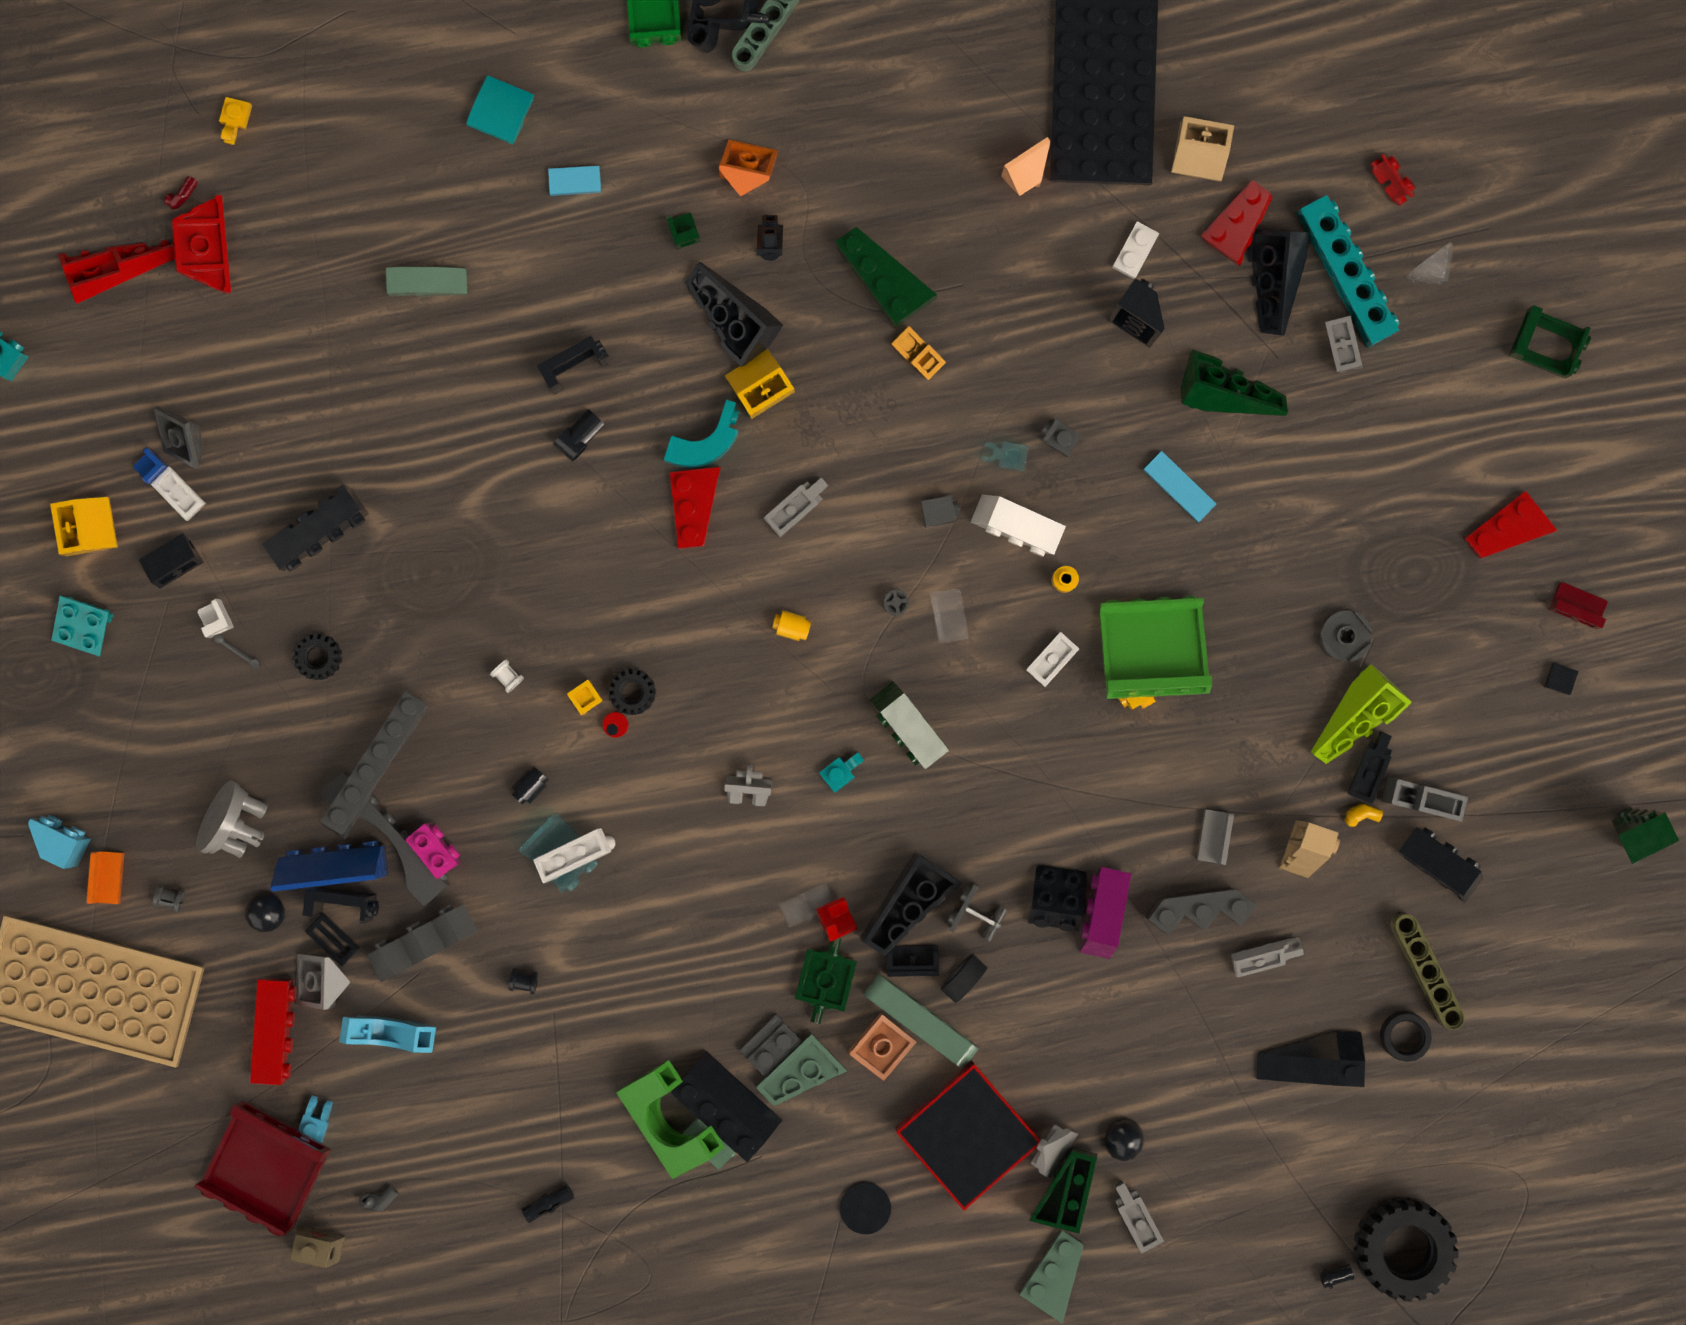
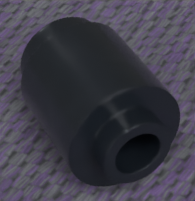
M533 766L530 771L527 769L511 787L514 790L512 796L521 804H524L526 801L531 804L546 788L545 784L549 779Z

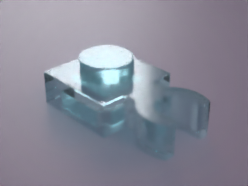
M991 442L984 444L985 448L993 450V455L991 457L982 456V461L990 463L1000 460L998 468L1024 472L1029 446L1003 442L1002 449H1000Z

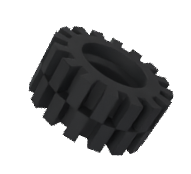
M323 634L304 636L303 640L300 639L297 642L298 646L293 650L295 651L293 660L296 663L294 664L295 668H298L301 675L306 676L308 679L324 680L335 675L334 672L339 670V664L342 663V650L339 649V644L333 638ZM315 647H321L327 653V660L320 667L311 665L308 660L309 652Z
M627 669L619 672L612 679L608 690L609 699L612 705L621 713L627 715L642 714L651 707L655 700V684L650 676L643 671ZM629 682H636L642 688V696L636 702H628L623 697V687Z

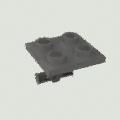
M974 883L972 888L967 886L960 900L964 903L960 911L955 908L947 922L951 924L949 930L954 933L963 914L967 911L989 923L982 938L986 939L991 931L987 940L992 942L996 931L1002 928L1001 922L1008 910L1004 908L1000 917H998L1003 908L998 905L991 919L968 907L979 885Z

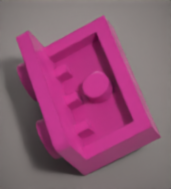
M429 822L407 837L406 842L434 877L439 879L461 863L458 858L461 855L453 844L448 846L442 837L445 836L443 831L436 824L431 825Z

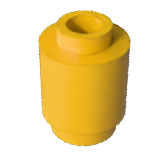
M1062 566L1053 573L1051 582L1055 590L1067 593L1076 588L1079 582V575L1074 568ZM1063 574H1068L1071 577V581L1068 584L1062 582L1061 577Z
M782 610L781 615H775L772 628L776 629L775 635L796 641L800 639L806 641L811 621L806 620L805 616Z

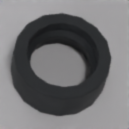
M974 954L969 955L947 978L941 987V991L957 1003L976 985L988 967Z
M1402 1011L1387 1017L1380 1030V1040L1383 1048L1397 1060L1405 1062L1416 1061L1426 1054L1431 1045V1029L1427 1022L1411 1012ZM1404 1021L1414 1023L1420 1030L1421 1035L1418 1046L1406 1052L1398 1050L1391 1042L1392 1029L1395 1025Z

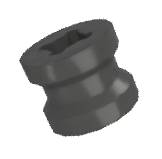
M899 589L889 591L883 600L885 610L891 615L898 616L903 614L909 605L908 596Z

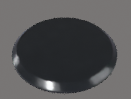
M856 1184L848 1189L842 1197L840 1203L841 1218L850 1230L859 1234H873L881 1230L890 1218V1199L886 1192L875 1184Z

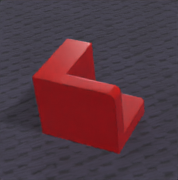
M844 897L816 909L819 921L830 942L857 930V925L849 912Z

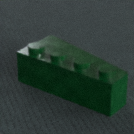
M1632 807L1618 812L1619 817L1612 820L1632 864L1679 841L1666 812H1658L1655 809L1650 811L1647 809L1640 810L1639 808L1632 809Z

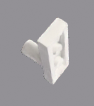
M602 828L596 829L533 861L542 882L547 883L610 853L615 847V840L610 835L605 836Z

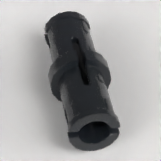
M566 1184L550 1194L545 1193L541 1195V1199L523 1207L522 1213L526 1221L531 1223L542 1215L552 1214L556 1208L575 1199L570 1186Z

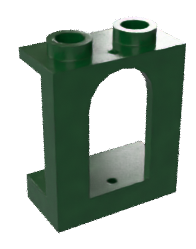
M1533 305L1525 313L1509 356L1565 379L1576 374L1582 362L1579 359L1582 350L1585 351L1591 340V336L1588 335L1591 328H1579L1542 313V308ZM1536 326L1566 338L1572 347L1569 358L1564 361H1557L1529 350L1528 346Z

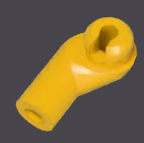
M1360 803L1346 812L1344 821L1350 827L1357 826L1358 822L1365 818L1380 822L1383 810Z

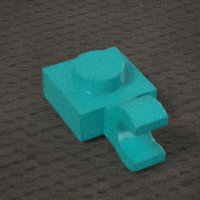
M859 752L845 763L839 757L819 772V774L835 793L855 778L851 770L861 764L864 759Z

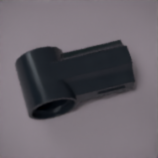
M588 409L571 428L564 430L553 444L573 462L584 452L588 446L587 443L605 424Z

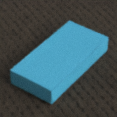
M599 166L548 169L551 196L601 193Z

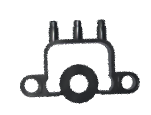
M693 0L687 39L700 52L709 53L717 45L719 29L742 31L747 29L751 23H769L770 15L756 12L758 0H745L742 14L736 19L709 17L703 19L704 10L700 6H713L721 0ZM706 34L705 39L699 43V38Z

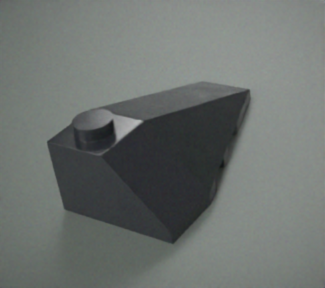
M702 262L697 263L688 277L686 284L699 307L703 308L710 320V327L712 330H716L719 335L723 350L741 367L748 364L772 344L783 324L766 308Z
M1332 1031L1325 1035L1304 1039V1041L1257 1053L1256 1079L1365 1087V1054L1362 1033Z

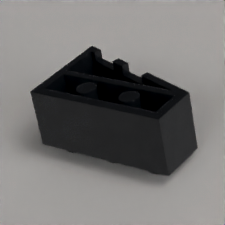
M1416 827L1399 850L1400 856L1440 882V885L1445 889L1448 888L1460 896L1459 899L1466 903L1483 880L1482 871L1479 870L1480 865L1469 857L1464 860L1457 855L1459 850L1448 842L1443 845L1435 840L1437 835L1426 827L1423 830Z

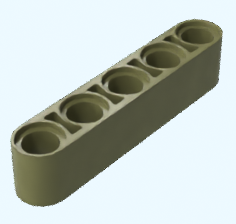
M1395 914L1390 922L1391 929L1436 1020L1440 1025L1449 1030L1459 1029L1465 1021L1464 1013L1418 921L1410 914ZM1407 918L1410 926L1408 930L1401 932L1399 922ZM1419 941L1421 950L1418 954L1413 955L1410 947L1412 943ZM1430 964L1433 972L1431 976L1424 978L1422 969L1425 965ZM1441 987L1444 990V996L1441 1000L1436 1001L1433 996L1434 991ZM1449 1011H1454L1456 1015L1455 1020L1447 1024L1445 1021L1446 1014Z

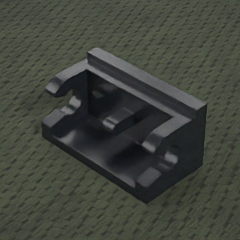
M183 533L139 559L150 582L159 589L204 563L191 540L188 541Z
M938 945L893 947L887 953V977L939 976Z

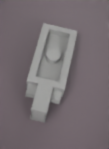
M821 477L812 486L809 482L800 485L764 517L765 521L781 538L819 505V502L822 500L819 494L828 487V484Z
M1299 937L1268 943L1260 947L1231 954L1233 971L1237 978L1286 965L1285 961L1302 956L1304 953Z
M1123 1180L1114 1184L1120 1198L1115 1200L1116 1207L1141 1254L1163 1243V1238L1136 1190L1129 1192Z

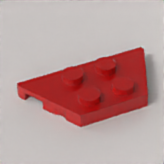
M217 195L213 199L194 207L187 213L172 219L176 273L222 293L230 294L231 284L222 195Z

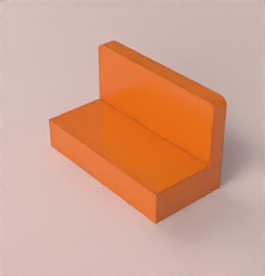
M91 852L87 904H120L124 865L123 852Z

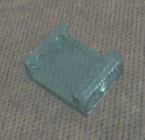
M554 813L518 850L534 863V859L581 836L558 813ZM596 860L591 861L552 880V882L559 888L558 890L561 893L566 890L571 892L580 884L581 881L578 878L584 872L587 874L592 872L599 863Z

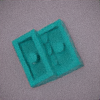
M487 75L471 109L466 126L513 145L524 125V118L534 101V94Z

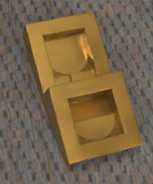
M906 326L889 343L927 380L946 363L910 326Z

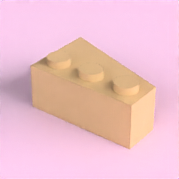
M1296 820L1279 868L1309 878L1331 857L1332 853L1335 854L1340 844V839L1337 838L1339 833L1309 822Z

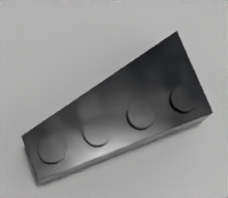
M342 484L336 489L338 492L336 496H327L318 502L317 507L319 509L316 511L313 509L306 511L296 520L298 524L296 526H293V524L287 525L262 544L279 570L285 571L288 569L289 572L293 571L302 564L300 560L308 555L310 557L317 555L323 550L322 545L328 541H331V543L336 542L344 536L343 531L349 527L354 529L366 521L364 517L369 513L352 488Z
M914 852L859 938L863 943L885 956L916 924L920 923L935 906L939 905L962 882Z

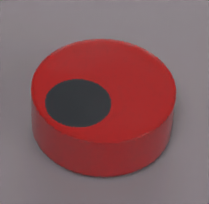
M612 712L603 720V730L610 737H622L628 731L629 722L622 713Z

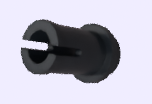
M1350 1264L1331 1270L1326 1268L1323 1269V1272L1319 1273L1324 1288L1329 1287L1332 1289L1333 1285L1354 1280Z

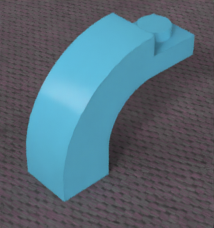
M366 1015L343 1017L339 1042L343 1044L388 1046L414 1053H432L436 1027L388 1017Z

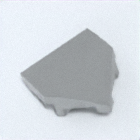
M1055 1124L1046 1139H1042L1038 1144V1152L1031 1164L1038 1168L1041 1174L1052 1178L1077 1138L1078 1133L1071 1128L1063 1130Z

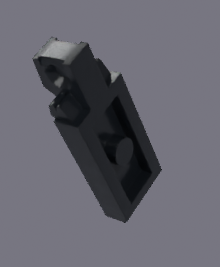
M1379 732L1375 743L1369 742L1348 790V795L1373 804L1392 758L1390 756L1392 750L1387 748L1392 738L1391 735Z

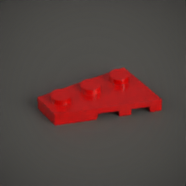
M721 467L670 472L678 549L703 547L705 545Z
M1524 491L1465 537L1464 540L1481 559L1558 530L1527 491Z

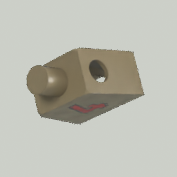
M297 1226L290 1260L323 1268L334 1265L340 1261L345 1236Z

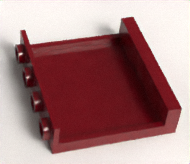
M241 1101L233 1105L229 1113L233 1117L202 1181L196 1183L195 1188L200 1190L201 1194L206 1198L222 1202L226 1209L244 1214L248 1221L266 1226L270 1233L284 1236L293 1230L331 1148L245 1101Z

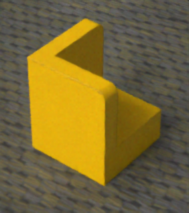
M586 680L567 693L574 706L583 716L603 701L591 680Z

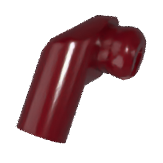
M187 176L176 195L171 192L165 196V205L170 206L173 210L179 209L192 195L198 185L197 180Z

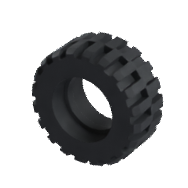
M1394 1197L1391 1202L1384 1200L1378 1203L1380 1207L1376 1210L1373 1208L1366 1212L1369 1214L1366 1220L1361 1219L1358 1224L1361 1228L1360 1232H1355L1354 1241L1357 1243V1247H1354V1254L1358 1258V1267L1366 1279L1381 1293H1385L1388 1297L1395 1300L1401 1298L1406 1302H1412L1413 1298H1417L1419 1301L1427 1299L1426 1294L1431 1292L1435 1295L1440 1292L1438 1286L1441 1283L1447 1285L1451 1280L1447 1276L1450 1271L1455 1272L1457 1265L1454 1263V1258L1459 1257V1250L1455 1247V1244L1458 1243L1456 1235L1451 1231L1452 1227L1444 1219L1443 1215L1429 1204L1407 1197V1199ZM1404 1226H1415L1421 1229L1427 1236L1428 1251L1426 1257L1419 1266L1405 1272L1395 1271L1384 1260V1244L1389 1235L1396 1229Z

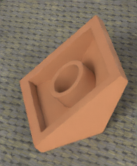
M880 1013L847 1053L884 1081L917 1041L895 1022Z

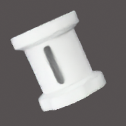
M507 659L490 673L492 677H496L504 685L507 693L511 692L524 679L522 675L519 676L509 666Z

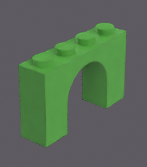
M667 1060L632 1080L616 1093L670 1177L674 1179L712 1159L725 1146L712 1126L694 1135H683L672 1129L665 1121L660 1108L661 1097L683 1082L670 1061Z

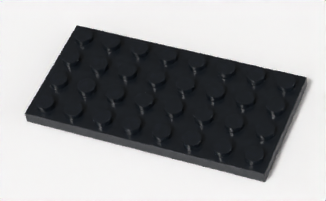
M1056 0L1050 182L1152 185L1158 0Z

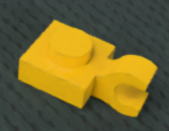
M225 97L219 122L225 125L221 134V139L224 140V143L234 145L238 128L246 130L252 109L251 103Z

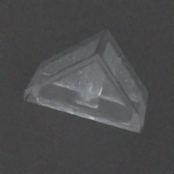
M1451 242L1405 275V279L1407 281L1440 286L1446 284L1449 280L1453 251Z

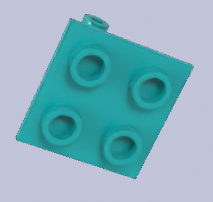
M60 595L51 641L100 657L107 623H111L113 614L109 613L108 609L104 610L95 607L93 604L89 605L87 602L74 600L73 597L68 598Z

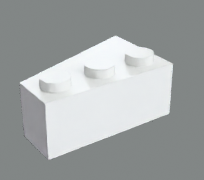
M983 494L970 522L985 528L989 534L997 537L1002 535L1009 538L1008 542L1022 547L1024 544L1031 547L1030 552L1044 557L1045 553L1055 554L1066 527L1000 496Z

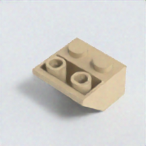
M1184 116L1179 126L1171 173L1221 182L1230 152L1234 125Z

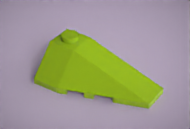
M1370 664L1350 685L1311 750L1312 754L1325 764L1329 763L1352 748L1353 741L1363 735L1366 738L1373 734L1372 729L1383 722L1386 725L1392 722L1412 701L1382 672Z

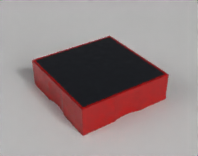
M974 1061L970 1062L947 1082L933 1099L922 1104L895 1128L900 1138L963 1211L1035 1150L1041 1141L1018 1112L1001 1096L997 1088Z

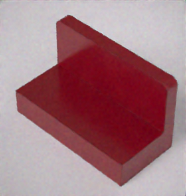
M1561 582L1558 585L1549 610L1593 629H1603L1606 619L1602 616L1608 601Z

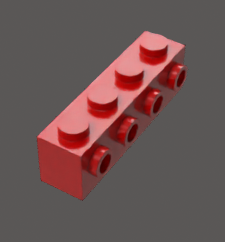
M262 977L257 980L250 1083L282 1085L286 1082V1079L290 1078L291 1063H288V1053H291L293 1049L290 1027H293L295 1022V1012H291L292 1001L295 1002L297 996V987L293 986L294 979Z

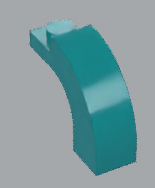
M726 399L719 424L714 433L708 438L701 441H687L671 436L664 462L678 467L697 468L714 463L723 457L731 449L739 434L738 430L730 428L731 424L736 425L740 410L736 409V402Z

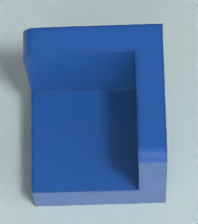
M146 447L143 450L145 455L133 468L143 477L142 480L145 483L151 485L169 465L153 449Z

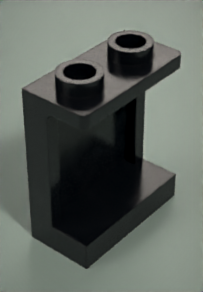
M589 336L539 364L537 367L549 389L556 395L564 390L557 379L558 375L594 355L597 356L602 366L605 367L608 365L605 359L609 355L600 340L594 341L592 336Z
M313 887L305 891L302 916L314 917L322 914L324 903L359 907L361 909L359 923L365 924L372 921L374 916L377 917L379 901H376L375 894Z

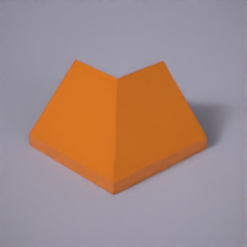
M729 139L719 165L720 178L728 180L741 197L769 181L778 150Z

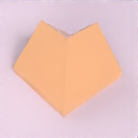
M1048 137L1004 165L1001 176L1019 196L1034 186L1039 187L1041 184L1050 145Z

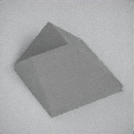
M297 954L296 1005L322 1010L336 1006V999L350 984V981L329 957Z

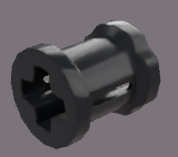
M513 968L509 981V991L517 989L530 991V994L535 995L539 972L534 971L533 974L518 972L516 968Z

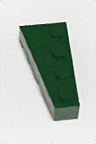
M855 227L836 241L837 250L895 329L936 300L937 294L858 227Z

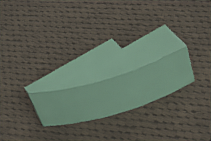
M386 268V285L389 296L468 295L467 269Z

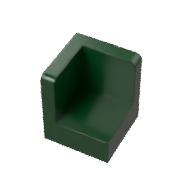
M691 213L672 218L671 215L666 217L677 250L701 242Z

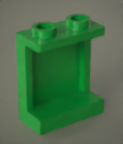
M627 0L631 45L645 48L651 46V43L661 42V45L669 46L675 45L676 41H682L678 0Z

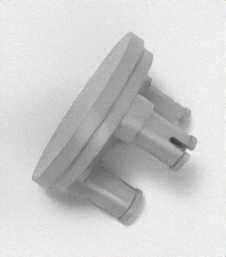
M229 780L218 791L202 820L197 835L196 849L204 854H213L222 849L241 858L246 850L247 843L254 845V847H258L261 844L258 839L263 840L264 832L245 825L244 821L240 819V812L244 810L261 819L267 810L268 804L248 796V792L244 791V788L240 787L239 783Z

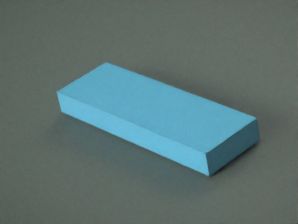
M1162 451L1143 469L1197 523L1216 505Z

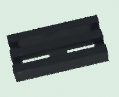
M324 912L305 931L341 967L361 948ZM324 921L352 949L349 951L321 922ZM317 928L320 932H322L340 951H342L345 954V956L342 958L313 930Z

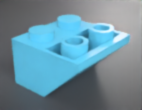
M52 815L31 818L28 825L40 858L62 869L78 867L91 841V838L85 836L86 832L75 826L68 828L61 825L63 821Z

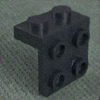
M1038 865L1035 870L1033 898L1028 914V923L1042 928L1055 927L1063 931H1078L1084 911L1086 873L1078 870Z

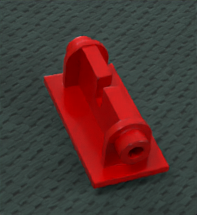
M1383 154L1381 157L1384 161L1381 162L1377 159L1370 164L1373 168L1371 172H1373L1381 185L1387 180L1392 182L1384 190L1394 204L1397 203L1398 206H1401L1407 201L1406 195H1409L1410 198L1415 196L1413 192L1415 186L1407 176L1403 178L1398 169L1401 166L1395 157Z

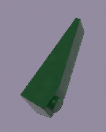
M1192 349L1180 387L1182 404L1189 408H1196L1206 412L1287 415V399L1284 394L1260 381L1253 383L1243 376L1244 372L1238 369L1233 372L1222 366V360Z

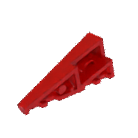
M161 240V245L149 247L145 243L106 247L105 251L90 254L89 250H83L79 256L67 257L65 253L57 254L76 304L175 259L173 243L170 244L169 240Z

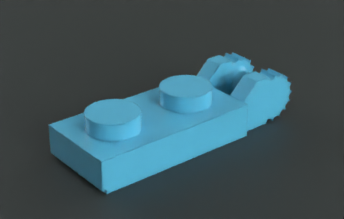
M312 1095L306 1112L303 1114L298 1131L323 1143L333 1102L326 1101L322 1109L321 1118L313 1116L318 1103V1097Z

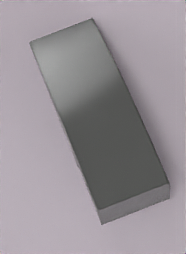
M1387 777L1381 802L1462 822L1468 797Z

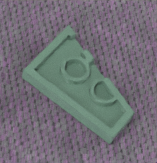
M811 1033L756 1088L773 1106H776L816 1085L818 1086L837 1075L847 1072V1069Z
M1061 1229L1019 1292V1295L1063 1324L1084 1244Z

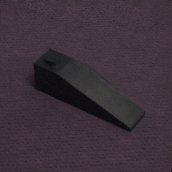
M1256 228L1252 236L1253 240L1247 249L1248 262L1252 263L1254 277H1251L1252 285L1256 286L1258 300L1256 308L1260 331L1265 334L1282 336L1286 332L1307 259L1309 232Z

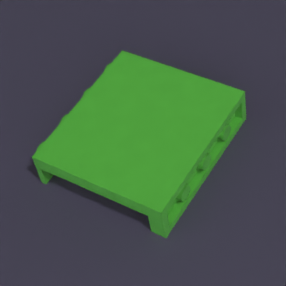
M1185 596L1181 599L1171 600L1169 597H1160L1154 601L1137 598L1130 602L1108 600L1105 603H1101L1099 618L1107 699L1210 694L1212 676L1209 675L1202 611L1204 598Z

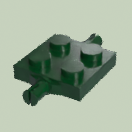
M841 938L837 939L835 947V940L831 941L828 951L820 952L807 948L795 999L808 1002L814 1007L810 1022H815L816 1014L818 1013L816 1023L821 1024L824 1009H836L845 1012L857 961L844 958L838 954Z

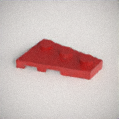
M1252 180L1201 235L1202 240L1240 267L1243 261V254L1253 240L1254 231L1257 225L1261 223L1271 203L1272 194Z

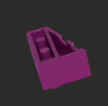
M1101 867L1097 874H1093L1090 889L1094 890L1092 898L1088 899L1086 906L1088 917L1087 922H1084L1081 938L1083 940L1080 953L1110 959L1118 948L1131 873Z

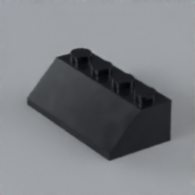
M1135 278L1113 310L1108 321L1150 348L1165 329L1158 294L1153 290L1154 286L1150 282L1142 278L1139 281Z
M707 1051L681 1079L683 1082L671 1091V1094L707 1127L712 1126L718 1137L747 1163L765 1144L783 1120Z

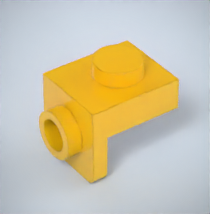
M1154 697L1118 698L1124 708L1128 706L1130 710L1140 705L1144 709L1156 702Z

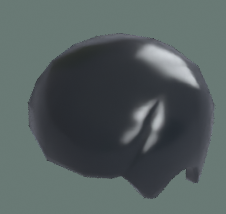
M273 894L257 895L248 902L245 908V919L249 926L256 931L271 932L279 928L284 921L285 907L282 901Z
M1127 1118L1114 1121L1105 1135L1106 1150L1113 1158L1120 1161H1129L1135 1158L1142 1150L1144 1144L1142 1128L1137 1122Z

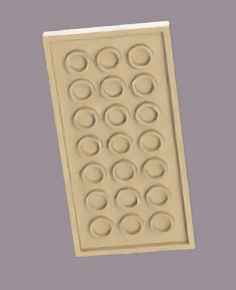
M5 915L0 928V1022L176 1068L180 1063L205 967Z

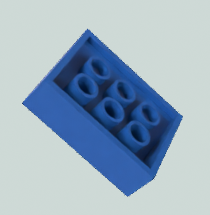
M378 841L363 842L362 848H352V844L337 845L336 851L328 852L327 847L311 848L310 854H301V850L285 851L286 856L278 858L270 888L272 892L376 880L388 876L385 845L378 846Z

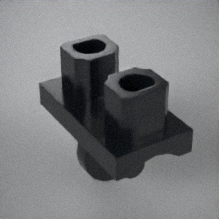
M763 215L762 225H758L757 256L773 261L782 256L783 225H778V215Z

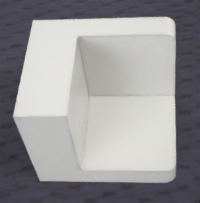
M214 599L211 601V604L198 610L204 625L201 630L206 638H213L217 634H221L234 627L220 599Z

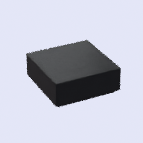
M1552 663L1544 687L1565 695H1571L1579 671Z

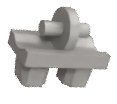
M748 763L747 770H737L736 776L727 775L724 791L727 792L728 802L740 804L742 803L743 793L753 794V805L765 806L768 796H771L773 779L762 778L763 772L753 771V764Z

